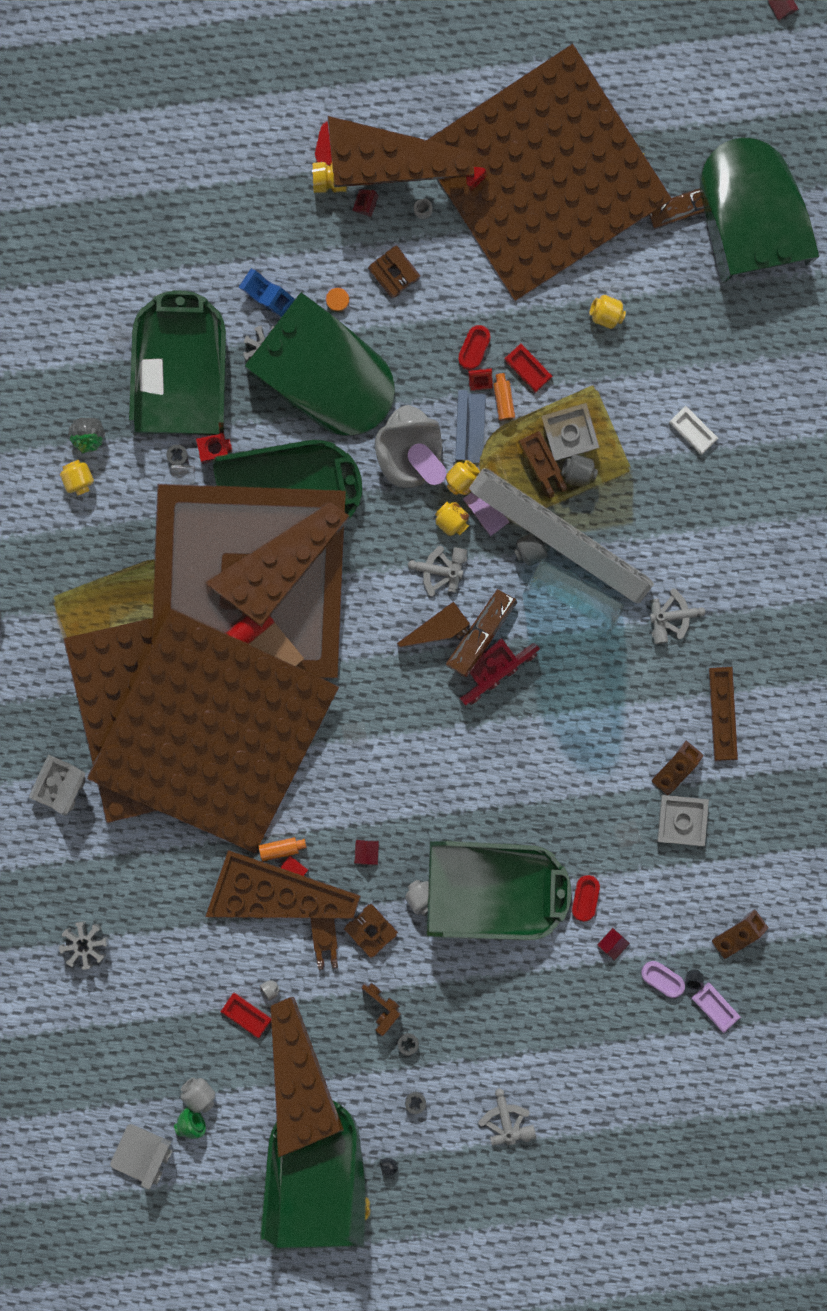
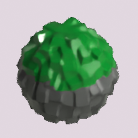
M78 418L69 427L68 435L72 445L81 453L98 450L106 433L99 419Z

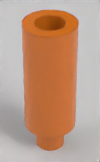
M505 373L496 374L497 382L493 386L499 421L514 419L516 417L510 381H506Z
M296 837L259 845L262 862L299 854L300 849L307 848L305 839L296 841Z

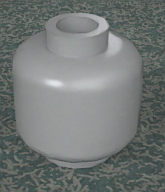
M414 881L408 886L409 891L405 895L407 903L417 915L427 916L428 881Z
M193 1077L181 1087L182 1093L180 1098L193 1113L201 1111L205 1113L214 1106L215 1091L203 1078L196 1079Z

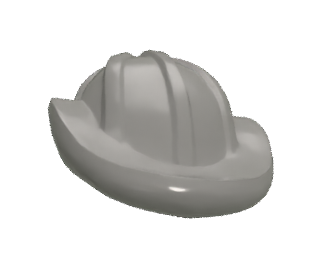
M410 405L397 409L388 419L386 426L379 430L375 438L376 456L384 476L393 485L401 488H413L426 483L424 478L408 460V451L413 445H426L439 461L442 454L439 422L428 418L420 409Z

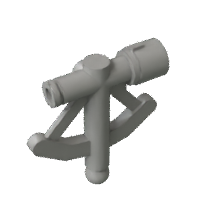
M438 546L428 556L426 563H417L411 560L408 563V568L423 572V582L429 596H434L435 590L448 581V591L457 593L459 579L462 580L463 570H461L462 563L467 561L466 549L454 547L452 561H449L443 554V546ZM440 556L448 567L433 565L434 560ZM430 573L446 576V578L432 586Z
M674 588L670 590L671 596L662 608L660 607L659 599L650 600L652 610L650 622L654 623V630L652 632L654 644L668 642L666 628L677 633L678 639H683L689 627V618L704 616L706 610L703 607L688 609L686 600ZM674 599L679 603L681 610L665 612ZM682 619L680 629L667 622Z
M501 1088L497 1089L495 1095L498 1106L489 1110L479 1120L480 1126L487 1125L500 1134L490 1137L492 1146L504 1143L513 1145L516 1144L517 1140L530 1142V1140L537 1139L534 1125L519 1127L523 1117L529 1116V1110L515 1104L507 1105L504 1090ZM509 1112L519 1114L513 1128ZM500 1114L503 1130L489 1120L493 1116Z

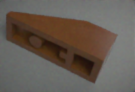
M453 601L399 641L397 645L399 648L449 640L455 636L459 639L469 631L467 627L470 623Z

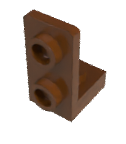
M686 740L667 764L653 777L652 783L666 795H670L697 767L704 755Z
M754 909L739 923L713 938L712 943L722 957L727 959L761 938L769 927L756 909Z
M364 983L361 988L389 1010L388 1014L383 1012L375 1022L378 1025L376 1031L383 1036L401 1015V1012L398 1010L400 1006L391 998L385 1000L379 994L382 991L373 983H370L369 986Z

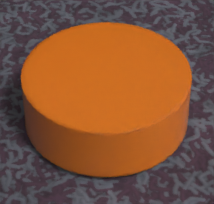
M342 288L331 289L326 296L327 306L334 312L345 310L349 305L348 293Z

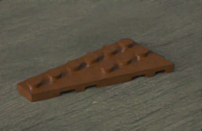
M331 116L327 117L334 187L474 176L472 151Z
M330 502L211 578L205 584L262 627L350 519L349 515Z
M228 850L205 917L354 918L361 895Z
M289 997L271 1005L278 1157L292 1153L344 1130L295 997Z

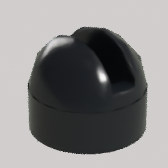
M697 969L687 972L685 986L693 990L701 989L704 984L703 974Z
M380 1159L383 1178L391 1177L398 1171V1164L394 1159Z

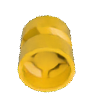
M325 162L312 163L314 193H327L329 189H332L333 192H346V187H334L332 163L330 166Z

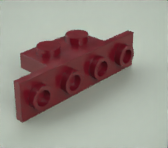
M502 638L483 652L469 674L478 685L460 697V701L465 706L476 703L484 691L487 689L489 691L493 690L500 684V679L506 675L507 677L513 675L519 669L517 666L524 661L527 663L537 656L536 652L540 650L538 645L532 643L515 656Z

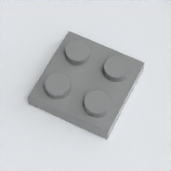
M587 403L542 416L555 461L599 448Z
M661 795L657 842L705 846L709 799Z

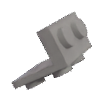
M48 754L29 798L52 807L60 814L66 816L74 808L78 790H81L85 784V772L72 764Z
M129 1124L125 1129L110 1165L113 1169L142 1181L141 1186L150 1189L153 1184L157 1185L163 1172L159 1171L162 1162L167 1164L173 1151L169 1149L171 1141L134 1124Z

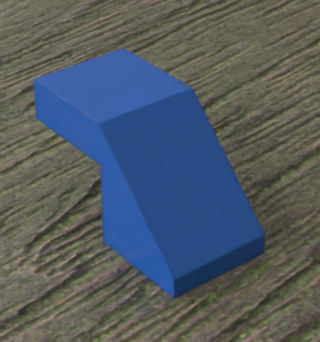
M252 268L238 287L250 298L280 317L284 315L295 300L282 287L269 282Z

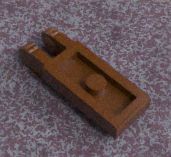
M540 431L519 440L518 444L537 481L541 483L546 496L549 499L554 497V491L547 480L551 477L554 478V482L560 492L566 491L567 487L560 474L561 470Z
M310 918L318 970H324L322 951L331 950L332 967L338 968L336 952L338 945L334 918Z

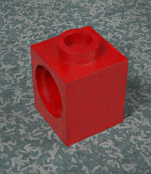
M224 433L196 439L202 464L211 463L216 456L227 455L233 452L230 438L226 439ZM213 443H219L222 446L221 451L217 454L209 452V447Z

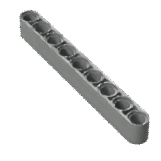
M483 468L470 485V491L478 498L633 602L640 603L653 587L654 583L645 574L492 471Z

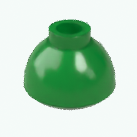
M188 1107L185 1108L174 1125L175 1133L179 1137L184 1136L189 1139L203 1137L206 1124L200 1112L193 1113Z

